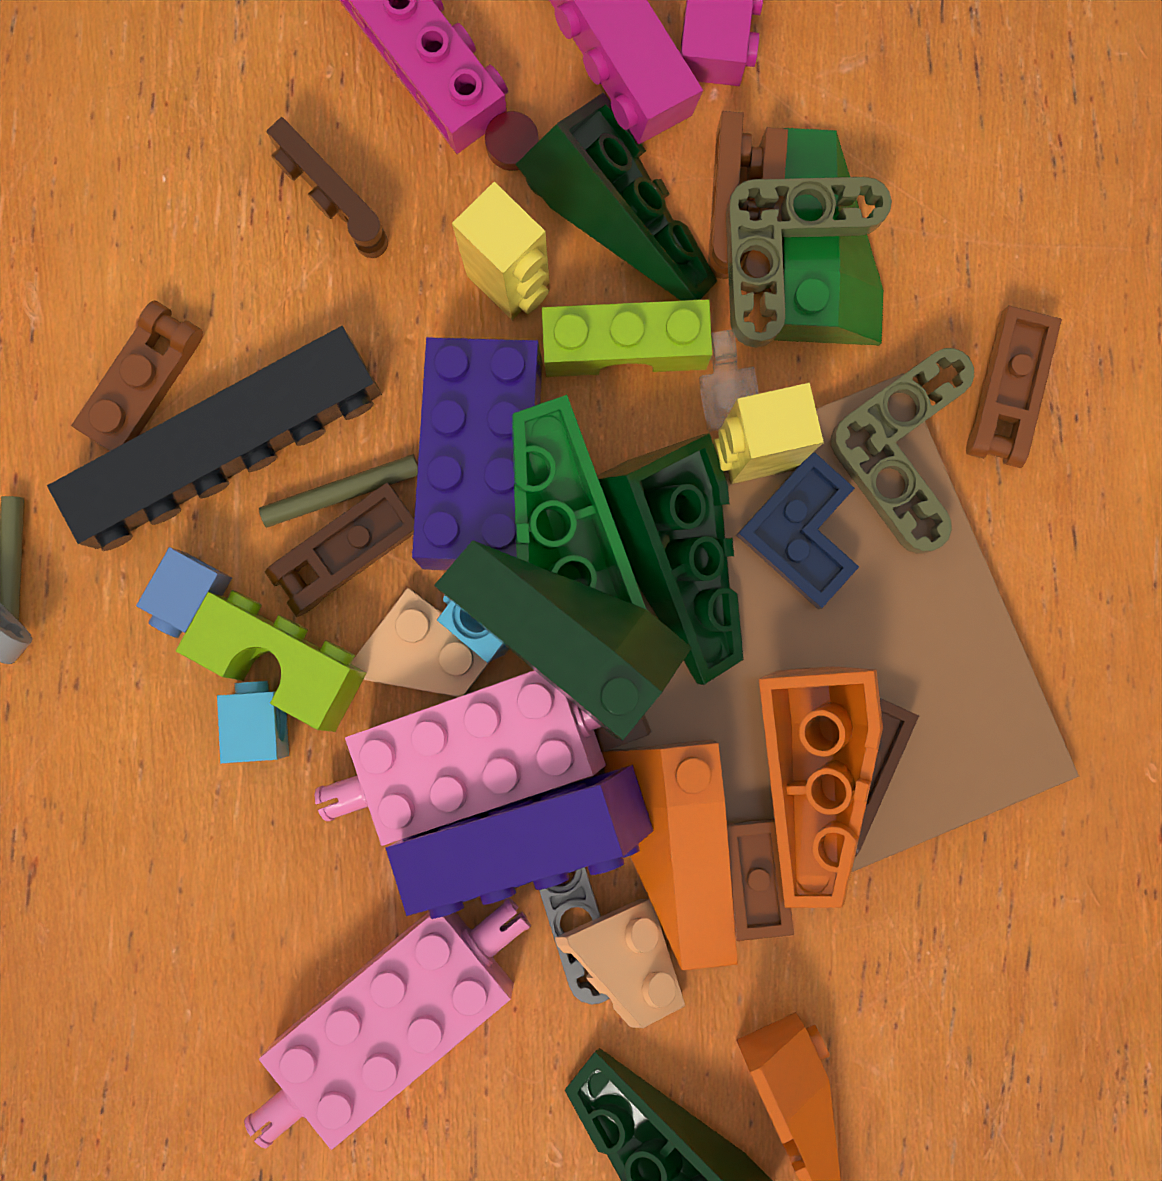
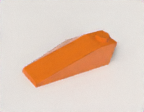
M834 666L777 670L760 678L759 686L785 908H842L845 904L883 731L877 670Z
M702 740L602 752L606 764L604 773L633 765L654 831L638 844L640 851L630 855L681 969L692 970L738 965L719 743L714 740Z
M795 1012L737 1039L736 1041L798 1180L841 1181L830 1082L821 1063L822 1060L830 1057V1054L816 1025L805 1028Z

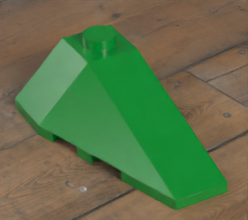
M783 128L788 129L785 179L850 177L836 130ZM804 194L794 199V211L799 218L805 221H815L822 217V205L814 196ZM834 194L837 203L838 195ZM857 199L850 206H835L833 219L837 220V216L843 208H859ZM867 234L861 236L782 237L785 322L774 340L879 346L882 343L884 290Z
M564 395L513 413L512 442L517 558L646 609L568 396Z

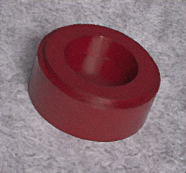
M515 111L504 112L494 117L488 124L485 132V144L489 158L496 166L509 171L519 170L515 164L539 141L538 130L534 122L525 114Z

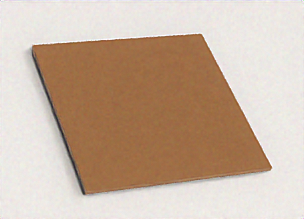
M904 373L816 409L824 443L814 452L855 488L818 530L855 562L859 568L822 609H817L736 536L795 470L734 484L730 482L728 471H723L728 484L730 503L722 505L725 538H733L734 556L727 557L730 589L738 594L744 660L705 685L696 683L683 661L662 694L645 713L651 733L643 738L610 749L618 750L714 740L719 743L727 824L775 819L759 679L777 670L830 666L876 669L879 697L919 715V718L863 846L854 858L852 872L1079 777L926 422L924 421L906 434L896 444L934 493L951 519L952 531L949 540L942 547L928 553L916 554L908 551L899 543L837 459L831 448V435L834 428L847 415L899 379ZM895 393L889 397L888 411L895 420L908 422L915 416L916 404L909 395ZM851 426L847 427L851 434L845 441L847 447L852 450L859 446L870 458L866 463L860 465L865 473L878 461L888 457L883 450L874 457L865 446L866 440L870 437L866 429L856 432ZM891 468L883 469L877 475L876 487L884 497L890 499L898 498L904 491L905 481L897 470ZM916 494L909 502L893 509L898 517L906 511L911 513L917 523V526L911 531L916 539L924 536L929 538L930 541L934 539L930 534L931 528L935 526L934 520L931 517L921 520L911 509L912 506L921 502ZM638 585L646 609L658 618ZM604 767L599 770V774L604 773Z

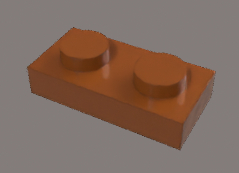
M775 819L727 824L736 940L745 941L794 935L791 908H785Z

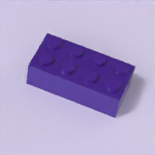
M426 337L412 558L422 569L447 570L472 540L517 558L512 414L539 405L541 402L543 362L538 340Z
M633 765L569 783L404 838L386 847V851L406 916L428 910L430 918L436 919L463 909V902L479 896L483 905L504 900L516 894V887L532 881L535 890H542L566 882L570 879L568 873L583 867H588L590 875H597L619 868L625 864L623 858L640 851L638 844L654 830Z

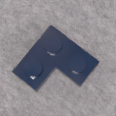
M813 452L788 477L736 536L817 609H822L855 573L859 566L823 535L818 528L855 488L820 456Z

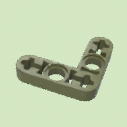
M869 177L753 179L744 181L735 188L726 208L730 324L732 332L739 342L755 348L766 346L776 338L784 326L785 294L782 237L861 236L872 233L886 219L891 209L892 200L890 192L882 182ZM804 194L814 196L822 205V217L815 221H805L799 218L794 211V199ZM834 194L838 195L837 203ZM859 195L864 196L867 205H875V208L867 218L862 217V212L859 208H843L838 214L837 220L833 219L835 206L853 205ZM778 196L784 197L781 206L782 221H777L779 209L762 211L757 221L750 220L748 211L739 210V208L744 206L749 197L755 198L756 206L759 208H774L779 199ZM747 251H760L769 260L770 272L761 278L748 276L741 269V255ZM770 288L771 293L764 292L760 298V312L764 317H771V322L766 324L762 333L755 332L754 323L745 322L744 318L748 317L753 310L754 293ZM741 290H742V291H746V292H751V293H748V294H746V295H742V294H741Z
M943 348L933 353L847 415L834 428L831 435V448L837 459L899 543L908 551L916 554L928 553L942 547L949 540L952 531L951 519L945 508L896 442L965 393L971 386L974 379V366L970 358L963 351L954 348ZM937 363L943 369L952 365L958 373L952 379L956 388L947 382L927 395L922 386L940 372ZM914 377L918 379V383L913 381ZM904 393L914 400L916 413L912 420L901 422L895 420L890 415L888 400L891 395ZM930 399L935 402V405H931ZM849 426L856 432L862 429L868 431L870 437L866 440L865 446L873 457L881 450L888 456L874 464L866 473L860 465L870 460L868 455L861 447L858 446L851 450L845 443L851 436L847 428ZM891 468L897 470L903 476L905 488L900 497L890 499L884 497L878 491L876 478L881 470ZM916 494L921 502L912 506L911 509L921 520L928 517L934 520L935 526L930 530V534L934 539L930 541L926 536L916 539L911 531L917 526V523L911 513L906 511L898 517L893 509L909 502Z

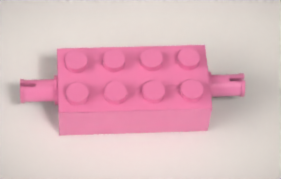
M534 670L345 737L357 775L327 786L317 787L314 794L315 804L333 798L338 799V802L318 810L320 816L325 821H332L337 817L368 807L381 846L593 776L606 766L594 729L601 726Z
M507 898L498 909L474 929H470L456 912L431 919L428 911L276 1038L261 1055L259 1061L282 1089L258 1110L245 1118V1128L250 1137L270 1121L261 1130L262 1134L254 1142L266 1149L283 1132L301 1117H304L332 1150L511 1000L514 983L494 960L493 956L524 930H528L531 927L528 918L523 912L519 913L507 925H503L517 914L518 905L512 899Z

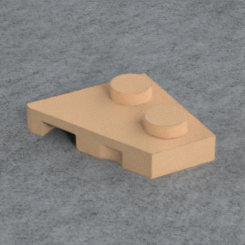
M407 588L351 664L366 672L363 680L461 697L467 694L489 663L484 661L437 621L442 612Z
M638 899L555 937L556 944L563 953H572L589 972L586 979L599 993L605 994L611 999L614 1010L630 1027L645 1028L686 1006L657 914L650 899Z

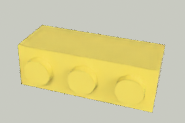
M493 182L452 222L467 277L513 320L522 310L526 314L531 313L543 302L549 293V290L546 288L550 283L546 231L496 182Z
M810 383L738 398L718 431L719 438L713 439L721 470L728 471L731 484L795 470L824 443Z

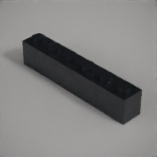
M340 326L50 483L47 487L78 544L95 549L101 548L102 551L112 550L131 540L133 537L131 531L147 522L155 525L173 518L181 512L179 505L196 495L199 498H207L224 490L230 484L228 478L242 470L247 469L248 472H254L270 465L278 458L276 452L294 442L297 446H302L318 439L326 432L324 426L342 416L345 420H349L364 414L373 407L374 403L372 400L382 395L351 337L344 327Z

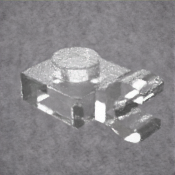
M732 329L711 333V361L714 373L702 375L699 378L708 432L719 430L722 427L724 420L738 398L759 394L754 366L738 369L736 341Z

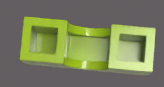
M709 299L542 307L546 377L599 375L602 368L618 364H646L652 366L653 372L706 370L712 357Z
M232 590L228 598L208 592L176 652L221 677L244 681L255 660L261 655L271 652L280 664L281 680L270 704L316 730L336 732L366 675V672L351 664L355 655L326 640L321 648L304 639L308 629L281 615L277 616L275 622L270 621L258 614L262 606L260 603L237 591Z

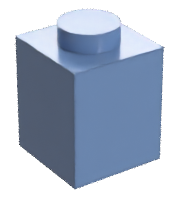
M169 547L136 606L152 615L148 622L151 626L165 634L179 638L182 632L186 633L206 594L211 592L222 596L232 577L184 551Z

